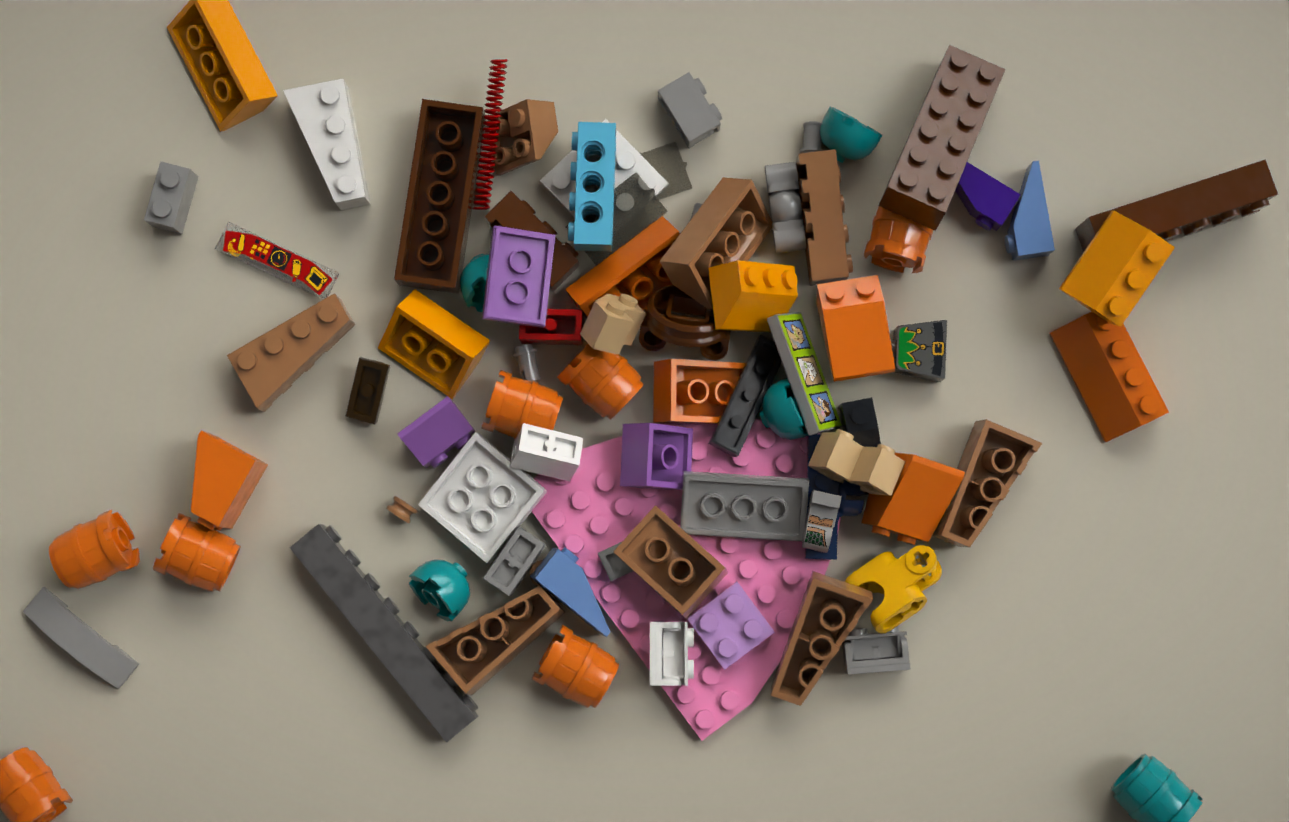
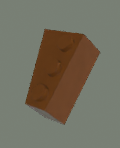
M512 191L485 215L491 230L495 225L557 235V232L546 221L542 223L534 215L536 213L535 210L525 200L521 201ZM556 237L550 288L553 291L580 266L579 261L576 259L579 255L578 252L569 243L565 242L562 244Z

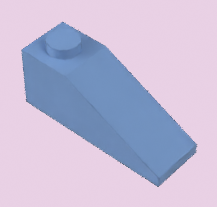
M1033 161L1026 169L1019 192L1021 196L1016 202L1008 228V235L1005 236V248L1008 254H1012L1013 261L1049 256L1055 251L1039 161Z
M565 547L562 551L552 548L530 577L598 633L607 637L611 632L583 569L576 564L579 558Z

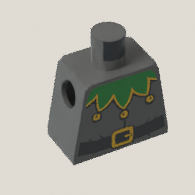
M947 320L897 326L893 332V340H891L895 363L894 373L934 382L943 381L946 371Z

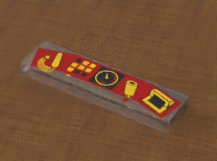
M229 221L215 247L219 252L321 299L329 296L339 276L337 271Z

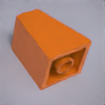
M202 430L197 440L191 512L199 516L197 519L198 523L211 530H214V528L218 531H221L222 528L232 529L268 464L225 440Z
M895 453L894 455L904 460L905 463L891 496L869 493L861 523L872 526L871 532L878 535L890 537V533L897 534V540L907 544L915 545L916 540L929 542L960 486L965 472L914 454Z

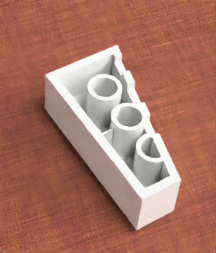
M344 79L283 90L337 206L344 210L371 204L350 91Z

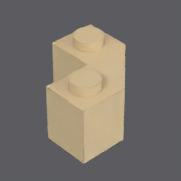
M606 294L594 302L580 335L593 349L619 355L624 344L632 345L646 313L637 304L638 300L628 294H621L620 296Z
M839 429L836 432H822L809 462V467L842 484L844 480L861 486L860 489L867 493L892 495L905 463L904 460L894 455L896 452L894 449L883 444H878L877 447H863L853 441L854 436Z

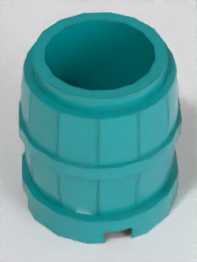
M1146 754L1137 758L1111 787V790L1114 792L1113 797L1128 812V815L1138 822H1189L1202 805L1201 800H1203L1193 789L1189 790L1172 769L1167 768L1154 756L1149 757Z

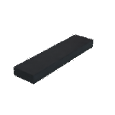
M763 335L757 338L708 443L735 458L739 456L762 406L766 391L770 388L782 362L774 341Z

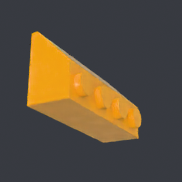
M190 0L166 27L220 132L264 111L278 96L228 0Z

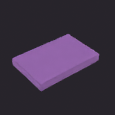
M493 226L482 313L483 320L539 328L545 327L555 235Z

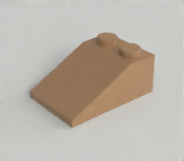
M656 505L613 551L685 619L692 614L728 574L726 568Z

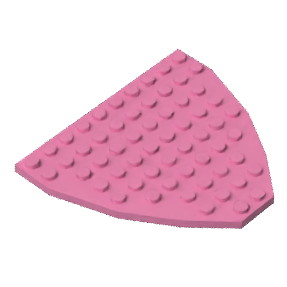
M755 419L739 456L735 458L708 444L717 424L661 423L663 425L693 428L691 471L807 478L808 436L794 440L783 439L776 435L770 427L766 428L762 420ZM622 436L583 448L579 467L570 482L541 474L533 478L547 490V493L535 506L532 513L560 551L565 547L579 558L576 564L583 569L595 598L650 671V621L688 622V628H693V626L634 571L610 581L598 553L622 542L655 505L680 527L683 490L620 486ZM839 517V520H838V530H839V525H840L841 517ZM689 535L728 571V574L691 615L738 582L775 632L724 670L694 629V647H688V660H694V679H688V686L661 687L701 741L752 704L781 661L812 571L825 575L830 560L805 559V548H802L803 541Z

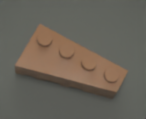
M836 149L800 153L796 160L799 185L798 193L801 199L802 219L806 238L805 255L809 285L813 286L847 280L849 273L853 272L851 254L847 255L846 253L849 233L847 224H843L842 213H845L843 194L840 195L839 183H841L840 167L837 165Z
M334 293L233 351L227 357L256 408L265 412L282 393L284 394L292 386V383L314 365L315 361L325 352H328L351 330L355 323L342 300Z
M987 419L975 421L957 467L958 470L965 472L964 478L932 536L958 547H971L993 515L992 512L999 502L1006 497L1010 491L1008 489L1018 475H1021L1027 462L1034 452L1038 451L1042 443Z
M812 571L771 685V696L799 706L802 705L823 674L824 669L831 659L835 657L848 634L852 632L865 609L873 601L872 591Z
M538 586L504 604L501 608L479 617L478 620L458 628L438 641L426 645V648L463 692L473 695L558 620L565 611L547 590Z

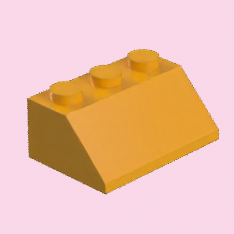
M1112 210L1059 290L1106 322L1121 327L1175 247L1151 230Z
M737 260L708 268L715 330L771 333L767 318L776 314L788 313L798 297V280L795 267L792 265Z
M414 289L397 305L378 349L453 399L480 362L491 340Z

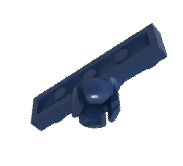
M821 434L808 435L807 478H809L807 513L811 491L813 490L839 495L842 498L828 552L824 553L805 548V559L837 560L839 517L858 516L862 513L864 505L863 500H846V496H861V494H864V491L857 484L846 480L842 484L809 467V462Z

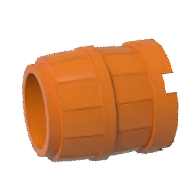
M879 206L873 218L870 240L867 241L865 247V259L870 255L872 256V264L895 272L904 273L905 267L913 268L912 273L921 272L926 259L925 252L929 240H931L933 230Z
M589 344L557 376L565 386L568 384L585 405L590 406L603 418L607 416L610 420L644 385L640 381L642 377L627 362L628 360L624 356L593 349Z
M500 370L499 377L504 378L503 383L496 381L485 414L487 418H490L489 424L483 422L481 429L490 432L496 430L514 439L517 438L523 423L553 430L563 401V397L558 395V391L540 385L536 381L531 382L512 377V373Z
M112 510L98 515L97 519L73 526L71 530L56 537L49 546L50 561L58 578L65 586L77 589L97 582H103L119 571H127L138 566L140 553L138 548L132 550L130 540L135 539L128 523L118 512L112 514Z
M179 513L160 547L163 555L161 559L156 558L153 570L163 575L168 573L184 581L189 586L193 585L210 592L214 590L220 592L231 572L241 546L236 544V540L217 531L216 528L211 530L199 523L192 522L190 517Z
M561 625L560 633L563 635L555 634L539 662L541 666L538 672L540 674L534 672L532 680L540 685L546 684L565 699H570L587 708L589 706L596 708L612 683L619 664L615 662V658L599 648L596 643L574 635L573 630Z
M24 747L0 760V810L10 822H51L67 809L64 802L72 803V798L65 788H61L51 768L46 765L34 750Z

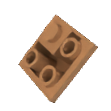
M526 99L503 109L501 112H496L501 115L500 118H495L500 120L501 123L494 124L500 127L499 130H495L499 133L495 137L499 141L494 143L498 147L493 149L497 152L493 155L496 158L494 161L496 175H503L542 158L558 133L554 102Z

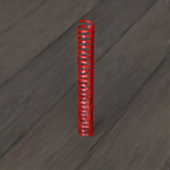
M494 59L490 61L498 66L489 67L497 72L488 73L496 78L488 79L489 82L494 84L487 85L488 88L493 90H489L486 93L496 97H486L487 101L494 103L485 104L486 107L493 109L484 110L485 113L492 115L483 116L484 119L491 121H484L483 124L490 127H484L482 130L492 134L481 135L491 140L480 141L490 146H480V149L489 152L479 153L481 156L488 158L478 159L480 162L487 164L477 165L479 168L486 170H478V174L485 176L476 177L477 180L486 183H475L476 186L487 189H475L476 192L486 195H474L475 198L485 201H473L474 204L485 207H473V210H487L490 208L487 203L491 202L488 197H491L492 194L488 191H491L492 187L487 185L493 184L488 179L494 178L489 173L495 172L490 167L495 166V163L491 162L496 160L492 155L497 153L493 149L498 147L494 143L499 141L495 138L499 135L495 130L500 129L499 126L494 124L501 123L500 120L495 118L501 117L496 112L502 111L497 106L503 104L498 100L504 98L500 93L505 92L497 87L505 86L504 83L499 81L506 80L505 77L500 75L507 73L501 70L507 68V65L503 64L508 61L507 59Z

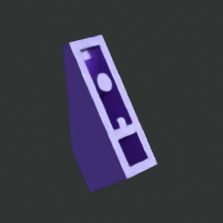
M968 162L955 190L969 214L976 218V224L989 231L991 229L997 231L1003 225L1021 194Z

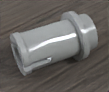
M809 121L803 124V148L800 149V153L824 151L821 149L820 122Z
M532 344L515 347L513 358H517L521 379L531 382L541 380L534 354L537 352V349H533Z

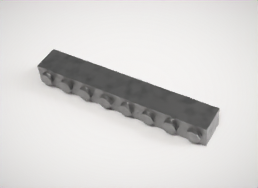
M324 524L316 525L289 548L447 743L478 717V714L475 712L478 706L468 694L462 696L456 688L458 684L447 671L443 672L436 664V658L416 639L419 633L409 621L404 624L398 617L397 613L400 610L389 597L384 599L377 591L381 586L370 573L365 576L358 567L361 561L351 549L344 550L339 543L342 538L331 525L328 527Z

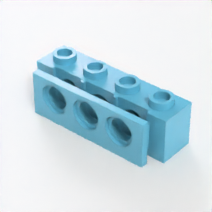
M578 122V132H572V150H577V162H571L570 173L571 180L576 181V192H570L569 211H575V222H569L568 241H574L576 251L612 252L616 123ZM590 155L601 157L597 162L586 160ZM589 185L600 187L598 191L593 193L585 190ZM591 214L599 217L594 223H587L583 220L587 215Z

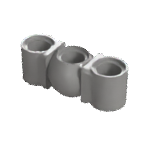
M796 162L765 165L771 221L773 222L772 231L775 253L805 250L806 238L802 219L801 199L798 193L799 185Z

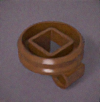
M674 285L665 286L650 296L647 302L648 309H644L646 315L640 326L639 342L643 348L649 351H658L668 342L683 347H700L701 354L706 359L712 361L721 360L727 355L731 330H715L713 310L707 309ZM671 312L704 316L705 318L703 320L671 315Z

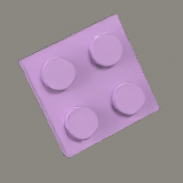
M738 582L687 618L724 670L775 633Z

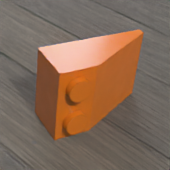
M878 275L817 284L816 305L833 381L895 372L885 303Z
M688 359L654 361L653 423L718 424L746 363Z

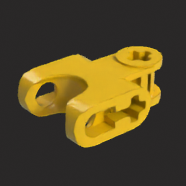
M918 545L898 559L891 551L879 554L850 574L845 582L872 591V593L884 594L882 603L872 611L870 618L871 624L877 632L887 633L925 606L927 598L922 591L940 579L942 568L933 549L929 546Z

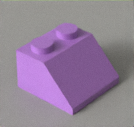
M447 396L397 434L424 467L428 468L431 465L433 468H436L449 458L446 453L454 447H457L458 450L462 449L476 431L457 405Z
M656 423L623 424L620 486L683 490L684 471H691L693 428Z

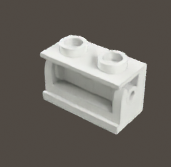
M523 423L517 438L514 439L510 467L570 482L580 464L583 438Z
M650 621V686H688V679H694V660H688V647H694V628H688V622Z

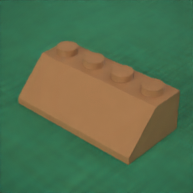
M723 177L660 260L671 283L707 309L713 310L708 268L737 260L748 261L772 229L773 222L751 179Z

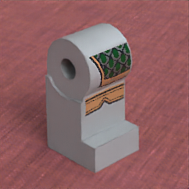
M816 490L811 491L802 548L824 553L828 552L842 496Z

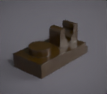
M363 357L359 358L345 417L374 425L378 422L390 365Z

